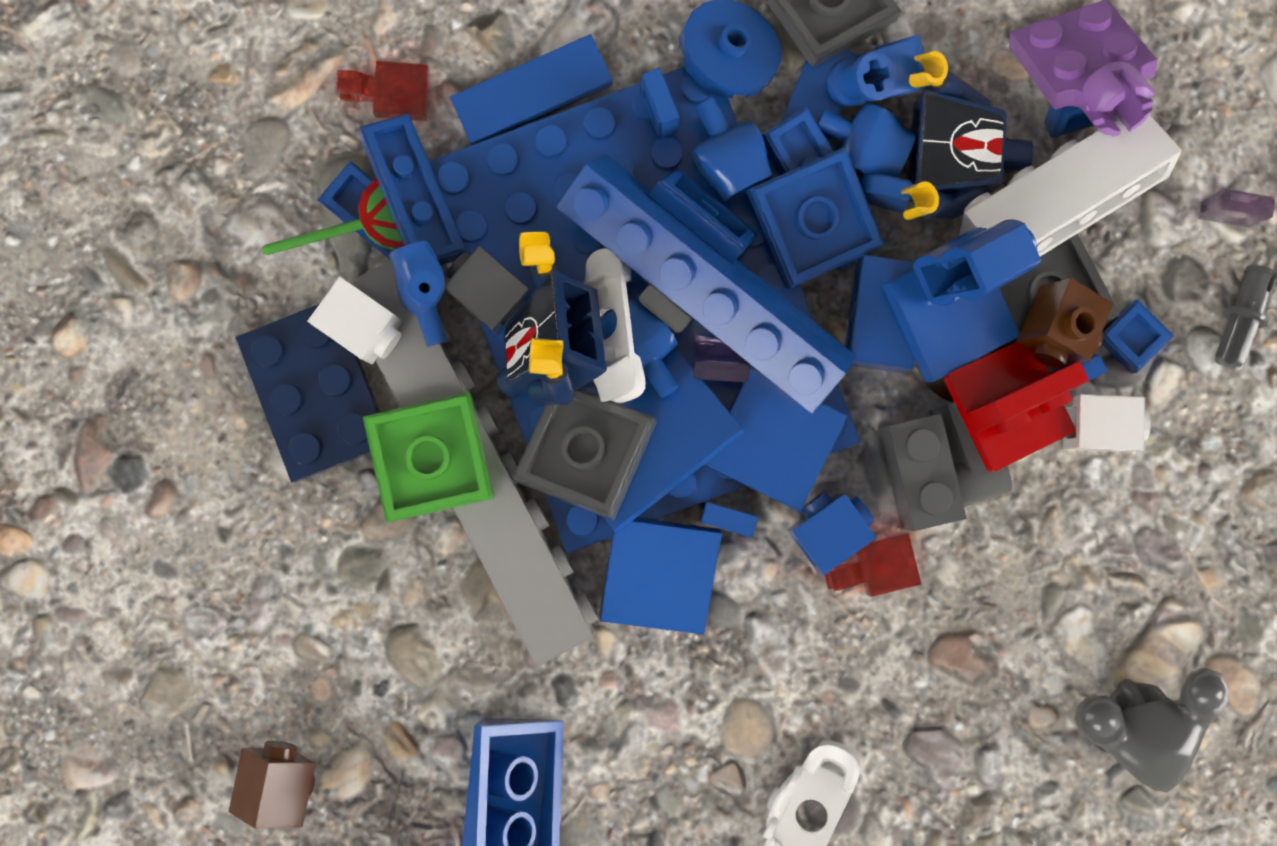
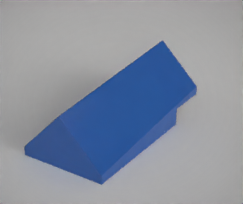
M482 718L475 724L462 846H560L564 721Z

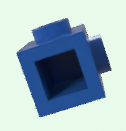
M827 491L804 505L801 511L805 517L787 529L816 572L822 575L829 573L877 538L869 527L875 522V519L857 496L850 500L846 494L837 493L831 498Z

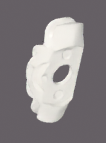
M607 248L596 250L586 261L584 284L597 289L600 319L604 317L606 311L611 309L615 311L617 316V325L614 333L609 338L603 340L607 371L593 381L597 387L601 402L611 400L615 403H623L639 397L645 389L646 382L641 358L634 353L626 282L631 281V267Z
M823 740L817 748L812 750L803 765H797L793 773L780 787L776 786L770 794L767 802L769 812L766 829L762 836L767 839L764 846H827L857 784L862 768L861 757L848 746L831 740ZM816 800L826 808L828 818L826 824L821 829L809 831L798 823L796 811L802 802Z

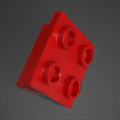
M1016 342L944 376L945 384L988 472L998 471L1075 432V426L1064 405L1073 401L1070 390L1089 382L1080 361L1049 374L1046 366L1033 357L1034 352Z

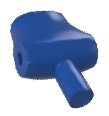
M714 98L708 99L696 107L709 137L692 150V155L701 175L709 185L717 190L723 202L746 193V190L773 178L764 139L753 121L729 127Z
M869 103L860 109L852 122L823 109L817 120V124L822 132L843 141L841 149L846 147L858 176L866 175L867 173H878L898 178L916 139V133L907 129L890 111Z
M427 240L395 249L389 254V258L393 265L401 305L409 313L417 316L427 347L448 341L436 308L445 290V277L431 245Z
M635 297L628 301L634 353L641 358L643 371L660 398H664L673 393L679 386L661 359L669 354L678 342L667 324L641 304L639 297ZM614 310L601 319L603 340L609 338L616 329L617 316Z

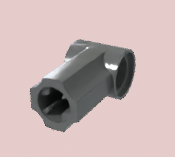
M955 402L929 410L930 416L942 415L964 507L1012 490V480L1008 466L995 472L987 471Z

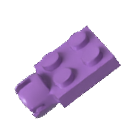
M1108 0L1089 4L1082 8L1010 31V50L1054 110L1065 106H1076L1083 110L1100 132L1111 136H1119L1121 130L1111 119V116L1116 115L1126 129L1131 132L1151 114L1153 100L1150 97L1155 95V90L1146 79L1155 77L1158 59Z

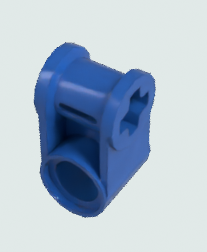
M917 34L875 47L874 51L841 60L833 65L827 78L828 91L831 98L843 107H853L885 98L890 99L928 88L927 86L915 88L909 84V76L911 74L924 72L922 64L914 60L915 55L925 53L921 36Z

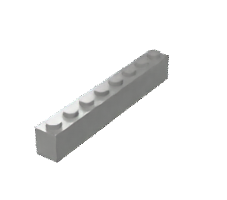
M391 260L349 282L403 320L397 329L402 335L393 351L385 359L380 357L376 359L400 408L467 393L476 387V383L464 361L460 359L453 362L445 346L446 343L452 341V338L442 319L441 322L448 341L427 347L417 316L409 313L399 301ZM472 398L495 498L454 507L453 509L533 662L538 667L594 637L595 629L592 623L599 620V617L585 591L576 595L567 576L573 574L574 570L561 545L551 548L543 532V529L550 526L540 504L536 498L527 502L518 482L513 479L519 464L511 451L502 455L494 439V436L501 433L492 413L487 405L478 409Z

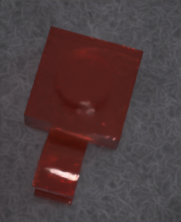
M376 61L375 76L352 70H336L335 92L340 93V100L373 102L375 118L390 119L409 113L412 120L427 121L430 69L427 64Z
M901 533L873 540L856 553L857 561L840 564L824 575L828 589L837 591L864 583L866 595L869 597L922 584L909 533Z

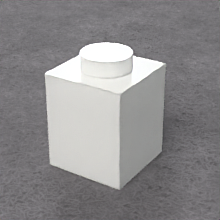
M339 276L307 322L361 360L373 364L377 357L385 359L393 351L402 335L397 329L403 320Z
M1072 396L1073 401L1064 405L1075 426V432L1063 438L1062 449L1112 452L1143 451L1144 441L1148 439L1151 429L1150 414L1145 410V397Z

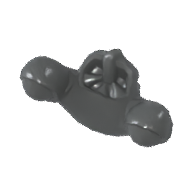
M1200 668L1189 673L1181 685L1179 700H1171L1166 697L1163 691L1155 685L1134 683L1130 679H1125L1120 687L1111 694L1110 698L1107 695L1087 697L1079 703L1076 709L1075 721L1087 741L1105 749L1142 784L1154 791L1169 792L1181 782L1189 771L1206 729L1218 718L1227 705L1229 688L1219 672L1208 668Z

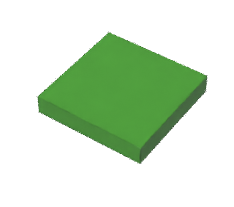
M467 392L363 417L386 523L495 498L471 393Z

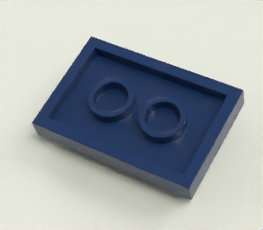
M319 304L235 337L291 483H297L370 454L363 417L380 413L359 357L307 322Z

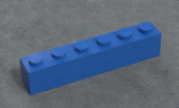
M605 155L587 163L556 208L810 413H813L845 376L856 355L737 259L731 263L649 197L648 195L651 190L609 156Z

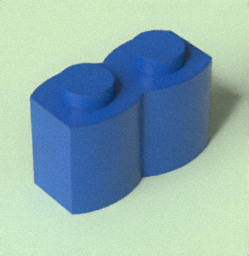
M1007 219L988 229L977 227L919 257L914 262L913 268L928 301L936 305L945 306L960 298L969 301L978 300L1038 266L1041 259L1037 252L1036 239L1025 223L1015 219Z

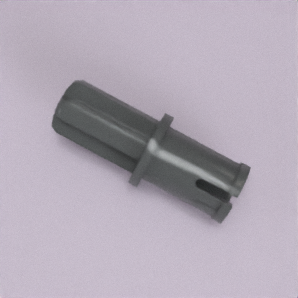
M1248 265L1246 267L1237 296L1232 306H1228L1224 312L1225 317L1229 321L1215 354V362L1217 364L1234 370H1241L1244 367L1258 328L1266 327L1269 322L1266 313L1277 287V273H1274L1275 270L1260 265Z

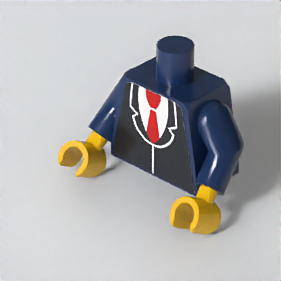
M931 51L914 56V60L922 64L924 72L909 76V84L912 87L927 86L930 91H923L913 105L911 131L916 133V139L909 154L908 181H911L914 185L901 189V194L910 195L909 202H914L915 208L903 212V216L907 220L920 216L946 220L955 219L964 214L965 208L975 198L984 193L991 194L1001 185L1003 170L1021 171L1031 166L1033 159L1032 140L1005 138L1006 112L993 107L991 100L948 70L947 60L942 53Z
M522 232L519 237L520 260L522 266H532L531 275L535 290L506 325L504 331L506 366L497 373L496 381L499 388L510 397H518L523 394L540 405H567L573 400L576 390L607 371L597 289L559 273L558 266L554 262V251L550 247V237L547 232Z

